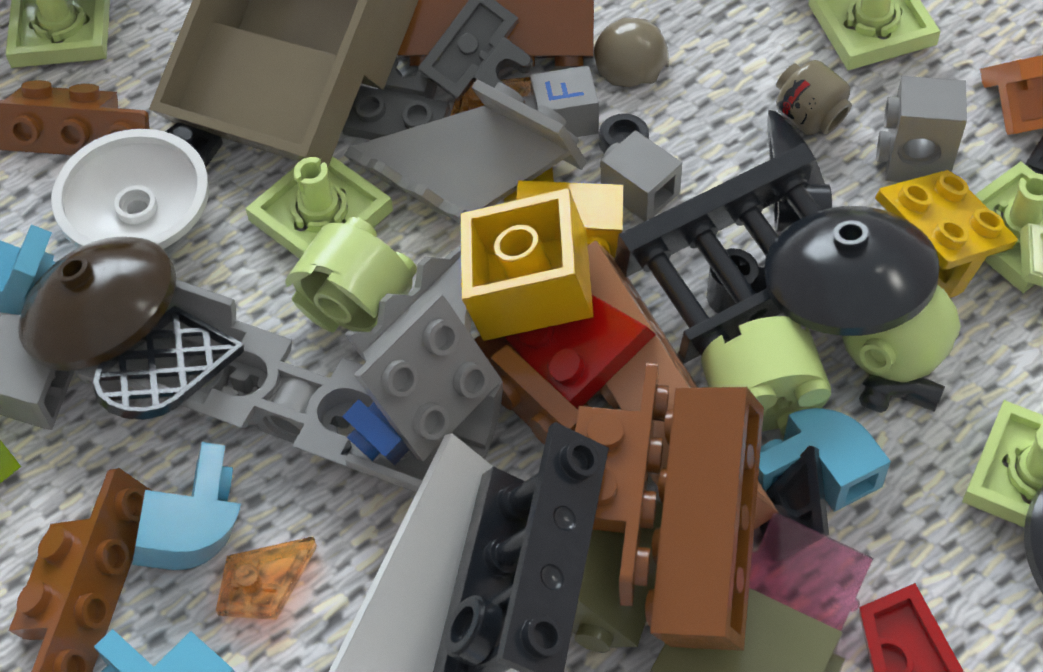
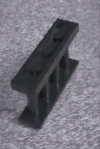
M805 143L619 234L615 262L625 277L642 269L644 272L651 271L689 327V329L683 332L678 356L683 364L700 355L702 357L707 346L722 335L724 342L727 343L741 335L739 325L783 313L773 303L767 288L756 294L718 240L716 234L718 231L734 223L737 226L744 225L766 256L778 235L761 213L764 208L780 200L782 203L789 202L800 219L821 211L820 207L806 190L809 186L808 182L816 158ZM688 246L692 249L698 248L736 304L709 318L669 260L671 255Z
M554 422L548 428L541 464L537 474L524 481L494 466L482 474L433 672H506L510 669H515L519 672H564L609 450L608 447ZM473 595H479L500 606L503 613V623L498 640L490 654L481 663L470 666L447 654L444 637L448 622L459 604Z

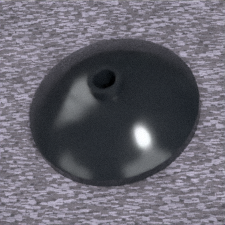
M866 206L833 207L805 216L791 224L778 235L770 246L765 260L766 288L778 309L787 317H790L791 320L804 327L840 336L870 335L884 332L906 323L928 305L936 291L939 279V258L928 236L913 223L898 215Z

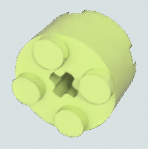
M350 217L345 224L329 223L321 228L287 276L285 283L286 288L293 284L296 289L295 294L291 298L296 307L319 327L332 333L336 331L339 325L351 331L370 332L377 325L380 300L387 293L408 294L412 288V278L417 272V267L408 256L395 252L377 238L375 229L368 222L357 217Z
M787 316L765 317L739 325L741 335L727 343L724 342L722 335L713 340L702 354L701 365L708 387H748L764 407L762 432L779 428L781 434L785 435L789 414L804 409L822 408L831 396V386L810 330L807 327L805 330L802 329L800 324Z

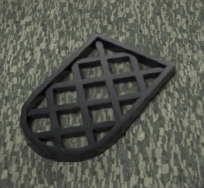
M174 305L164 313L154 328L139 342L120 355L102 362L97 367L93 379V390L98 403L109 413L125 419L146 420L160 417L180 406L244 352V344ZM173 322V329L161 330ZM180 322L191 328L180 329ZM181 337H203L204 346L182 347ZM174 338L175 348L154 349L153 339ZM210 338L222 345L211 346ZM146 342L147 350L134 351ZM212 354H224L213 363ZM205 355L206 365L185 367L184 356ZM177 357L178 367L156 369L155 358ZM148 359L149 369L127 371L126 360ZM119 363L120 371L108 372L112 367ZM187 375H198L195 379H193L190 383L187 384ZM179 376L180 387L158 389V377ZM150 378L151 389L128 391V379ZM120 380L121 391L103 393L100 386L101 381ZM160 397H171L159 404ZM152 398V406L130 407L129 400ZM122 400V404L114 401Z

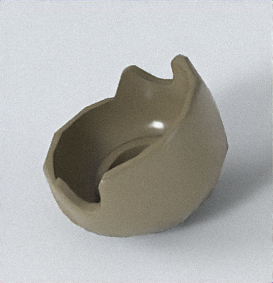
M624 17L609 24L598 37L594 47V57L599 74L614 86L630 88L641 83L652 84L656 82L663 67H669L667 43L660 29L646 19Z

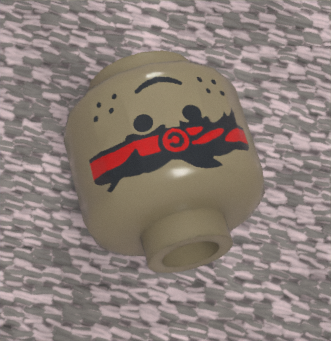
M811 60L801 67L794 63L782 73L776 83V87L780 90L776 100L778 112L806 135H815L819 132L825 135L831 133L851 110L852 103L848 101L850 97L849 84L821 61Z

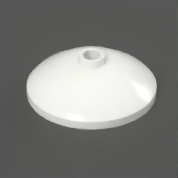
M154 129L123 130L92 141L77 151L65 163L53 186L51 195L52 211L61 232L78 248L110 237H138L148 239L164 249L190 231L203 214L209 198V178L199 153L180 137Z

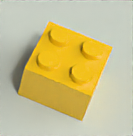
M569 188L461 213L462 301L483 341L593 317L587 232Z

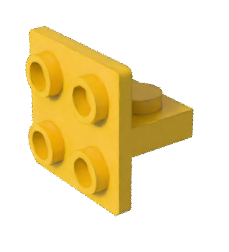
M949 170L881 187L875 196V199L886 211L908 220L928 236L939 258L938 285L945 290L950 298L964 292L987 256L1012 249L1018 241V238L1005 226L1003 219L994 211L989 210L969 190L967 183L961 177Z

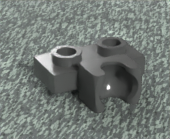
M469 0L420 64L418 70L456 100L460 101L477 79L495 88L498 82L503 83L498 78V74L503 68L513 67L526 74L531 71L533 60L527 53L507 39L519 23L517 16L495 0Z
M396 57L384 90L366 86L359 87L342 132L343 135L373 140L451 115L449 102L433 99L437 85L421 74L419 70L411 77H402L401 72L396 68L398 65Z

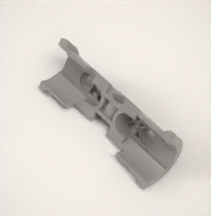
M176 279L175 291L166 312L175 305L244 344V352L219 372L212 383L200 388L180 406L240 428L253 425L264 433L294 443L292 447L417 493L439 446L424 462L417 460L412 453L394 466L381 453L372 462L347 436L338 433V427L347 429L350 426V423L342 416L358 399L367 407L374 402L354 376L363 364L342 357L331 378L285 363L291 352L292 339L236 320V304L234 299ZM173 322L161 330L173 329ZM180 322V329L191 328ZM202 336L181 337L183 348L204 346ZM210 338L211 346L222 345ZM153 339L154 349L175 348V339ZM146 342L134 351L147 350ZM212 354L213 363L224 354ZM205 355L184 356L185 367L205 366ZM177 357L155 358L156 369L178 367ZM148 359L126 360L127 371L149 369ZM119 363L112 367L108 372L120 371ZM100 364L79 369L76 374L83 382L93 385L95 371ZM179 376L158 377V389L180 387ZM150 378L127 380L128 387L136 390L151 389ZM229 378L233 389L227 387ZM120 380L101 381L100 386L103 390L109 392L121 391ZM503 381L452 432L453 435L484 459L490 448L499 417ZM253 387L258 388V390H256L255 392L244 396H239L238 392L236 391L238 390L243 393H249L252 391ZM160 397V398H161V399H164V400H167V399H169V398H171V397Z

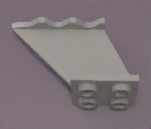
M478 79L471 88L485 106L350 146L344 154L347 159L371 172L387 184L408 193L424 205L450 217L460 225L461 213L494 206L517 190L518 180L532 181L562 160L580 170L587 163L577 147L578 138L565 128L567 121L559 113L544 105H540L538 110H535L522 103L524 98L509 86L498 82L495 88Z
M461 246L451 251L445 258L424 257L417 264L415 288L408 294L387 293L380 300L377 325L370 332L348 331L345 334L365 361V364L354 376L416 459L422 462L441 444L444 436L451 434L502 381L470 334L472 318L462 301Z

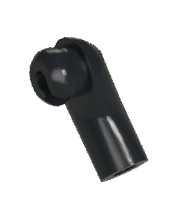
M869 375L862 383L865 385V388L859 396V401L862 406L882 413L888 409L891 398L895 397L935 412L945 386L924 377L902 383L880 376Z

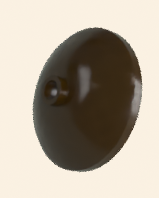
M110 237L77 248L53 264L30 290L19 318L18 333L22 346L38 364L50 369L63 371L89 368L120 355L146 336L166 312L176 286V273L173 263L159 245L148 239L138 237Z

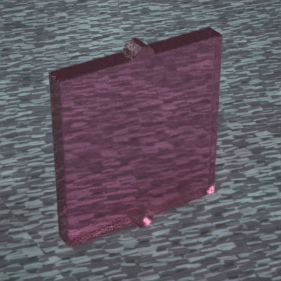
M775 512L758 550L752 552L749 588L842 631L850 611H856L860 606V601L856 597L874 558Z

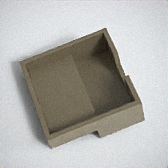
M192 0L149 110L173 123L180 122L218 135L221 138L298 162L304 158L317 157L321 159V164L325 162L328 168L360 85L364 84L384 90L419 0Z

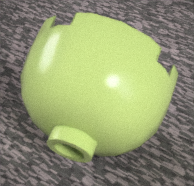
M937 285L933 298L928 305L906 323L880 333L862 336H842L845 349L852 360L869 375L905 383L928 376L941 364L952 351L954 342L959 336L961 325L956 306L945 290Z

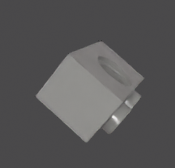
M901 76L897 97H888L886 101L884 128L889 130L880 131L877 142L876 160L877 162H886L885 181L904 182L945 170L952 172L967 123L966 80Z

